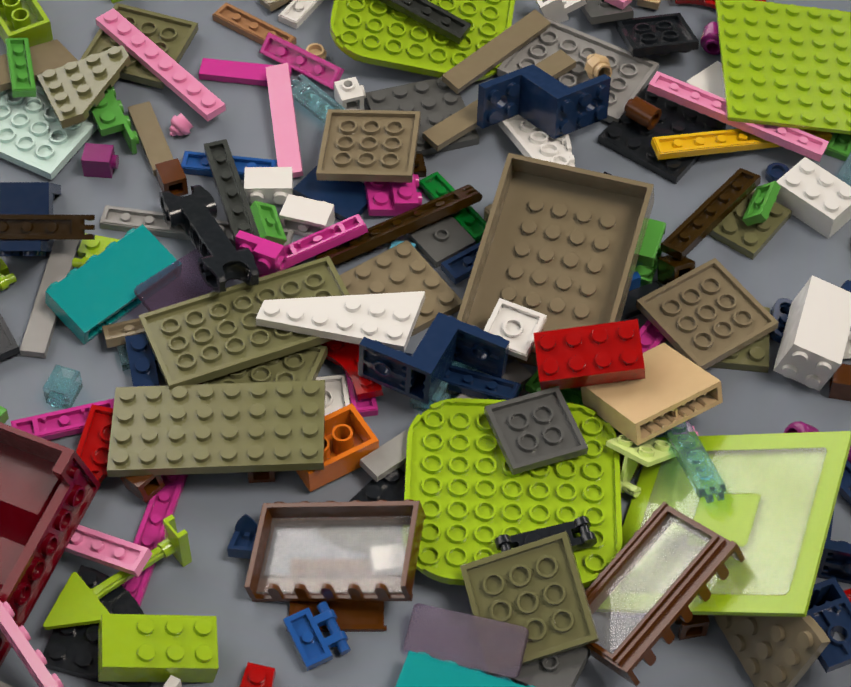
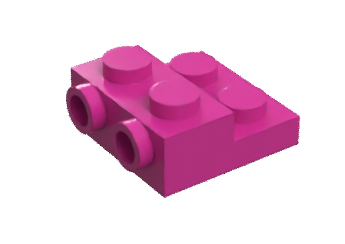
M413 173L412 183L364 181L369 216H397L422 205V193L416 191L419 187L418 174Z
M239 230L235 236L236 250L250 249L254 255L259 278L285 270L287 258L284 253V245Z

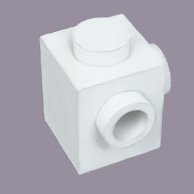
M356 77L334 82V98L340 110H364L365 89L363 85H359Z

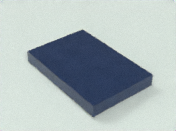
M317 166L293 188V195L334 204L335 218L340 221L356 214L361 216L368 208L364 183L360 181L317 180Z

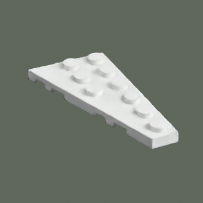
M519 115L498 123L500 128L524 156L575 167V158L572 155L569 134L553 139Z
M425 291L264 300L257 314L256 324L258 326L358 345L363 337L371 340H377L395 350L405 352L425 300Z

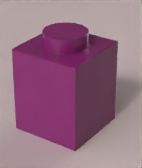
M85 143L81 158L84 176L112 178L114 169H118L119 156L115 155L114 145Z

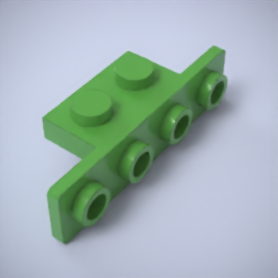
M114 86L112 88L108 87L104 91L105 97L97 107L92 106L89 111L101 136L121 131L132 155L136 154V144H139L137 132L131 130L132 126L129 116H124L121 100H116Z

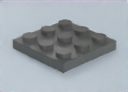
M558 386L484 406V414L512 475L585 455L588 452V446Z

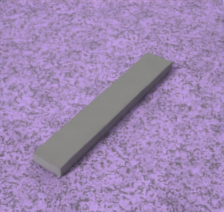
M54 240L20 347L21 356L46 358L58 316L45 304V291L53 282H60L73 269L72 260L77 258L80 240Z

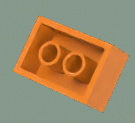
M351 403L325 416L324 470H297L296 472L311 492L360 468V459L379 448V440Z

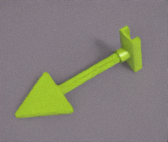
M172 514L163 519L166 539L158 543L155 549L151 550L152 555L143 570L163 557L167 558L170 555H173L182 567L192 562L188 532L183 529L177 533L175 517ZM119 571L93 589H90L77 572H73L43 623L44 629L50 630L100 623L102 614L110 613L99 599L133 578L134 575Z

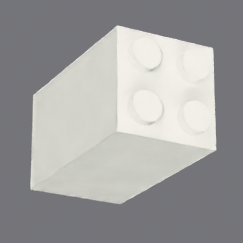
M813 275L792 301L773 371L798 381L809 388L818 391L822 389L842 364L851 327V292Z

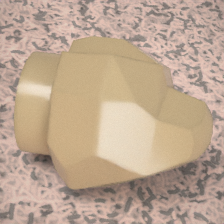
M594 53L586 57L584 70H586L590 79L603 74L611 77L612 68L606 56Z

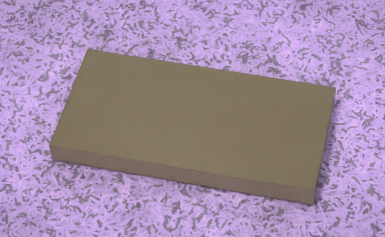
M57 39L30 47L35 82L38 81L36 75L46 70L56 69L68 62L78 61ZM7 54L0 55V92L12 89Z

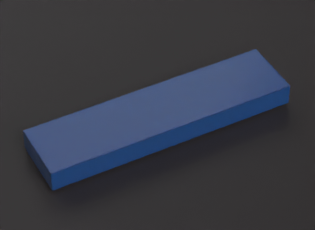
M184 152L181 166L185 174L213 177L205 153ZM233 156L240 180H244L245 167L278 166L277 160Z

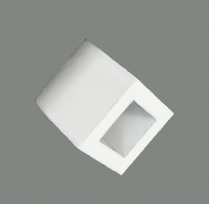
M535 0L544 17L559 23L569 20L568 13L587 4L586 0Z

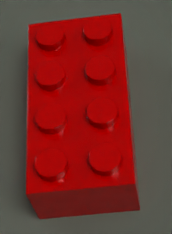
M638 319L533 333L541 391L556 386L561 390L645 379V365Z

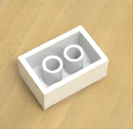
M804 157L776 181L781 188L775 202L792 210L793 216L829 239L851 219V186L808 158Z

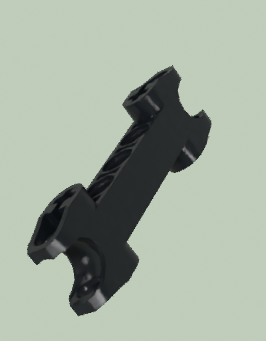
M201 185L191 186L192 193L188 196H176L170 191L159 192L160 205L165 222L169 227L181 225L201 255L198 259V267L203 280L215 292L220 293L226 291L225 283L232 279L242 280L249 286L259 284V273L254 255L249 248L235 249L215 220L217 217V206L214 198Z

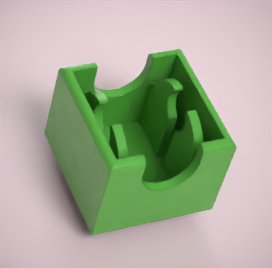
M649 219L634 271H638L641 276L640 287L652 283L658 266V258L662 254L660 244L663 234L665 235V222Z

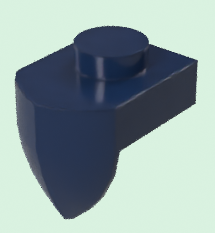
M247 514L240 517L236 523L235 532L227 547L228 557L251 559L258 524Z

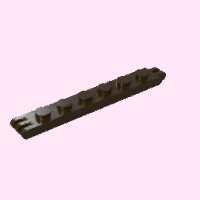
M472 185L463 186L368 228L367 233L359 238L349 240L315 255V260L329 256L334 265L348 262L357 255L371 252L382 244L391 243L400 236L414 233L419 228L428 224H434L443 217L459 213L462 209L480 202L482 194Z
M0 214V239L95 240L94 234L85 235V230H95V225H85V220H95V215Z

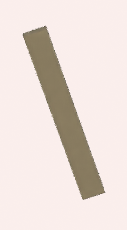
M560 49L535 66L557 79L574 69L576 61ZM478 99L424 131L422 138L438 152L479 127L477 125Z

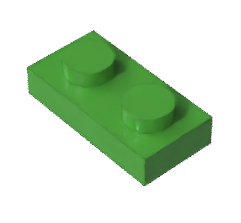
M776 181L756 187L742 218L747 226L756 223L760 224L768 219L781 188Z
M255 200L250 209L260 237L284 245L287 239L275 205Z

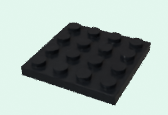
M647 85L638 97L662 110L657 125L652 130H649L627 118L625 112L618 123L613 121L598 136V143L666 180L677 184L702 155L658 160L651 145L652 137L725 130L726 123L647 91Z

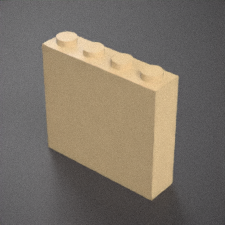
M665 343L643 352L645 379L581 387L583 405L597 412L600 418L609 422L612 427L636 445H640L723 403L721 381Z

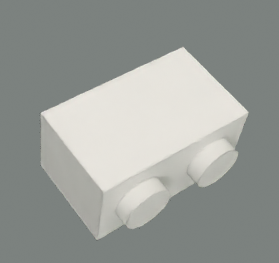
M245 167L244 191L249 205H252L255 200L268 204H284L288 194L293 195L292 167Z
M288 194L279 214V219L283 229L293 230L294 234L306 237L334 224V204Z

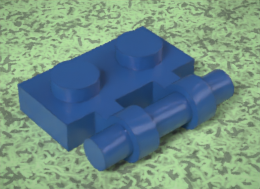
M326 601L317 605L320 614L314 617L308 607L283 619L284 625L307 671L332 660L333 655L330 651L332 647H337L341 655L351 651L347 643L348 637L345 631H341L336 622L338 617L335 611L329 608ZM320 626H326L330 636L324 638L319 629Z

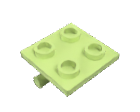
M620 435L606 442L607 447L625 455L620 475L621 493L626 492L635 498L640 495L641 492L639 491H641V488L630 483L639 463L650 467L680 454V450L672 447L669 442L656 438L636 445L626 436Z

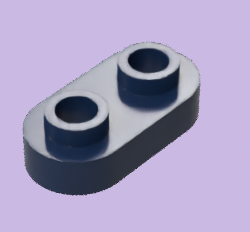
M787 298L778 299L771 309V315L779 324L778 328L770 333V337L778 343H781L792 300Z

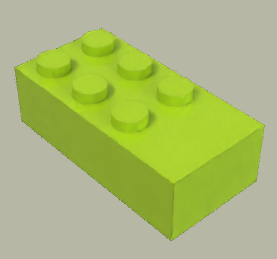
M0 0V37L4 43L6 38H28L29 46L31 47L53 40L50 20L37 0Z
M102 614L98 627V681L166 682L170 675H173L180 679L181 682H214L219 669L216 616Z

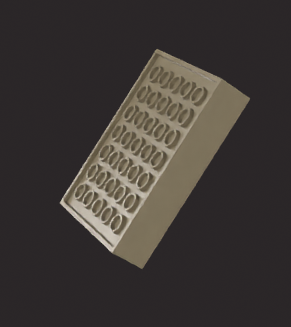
M508 153L457 320L484 330L499 298L547 315L546 323L541 332L620 321L654 204V184ZM535 345L527 361L509 354L507 359L512 361L516 359L520 363L537 366Z

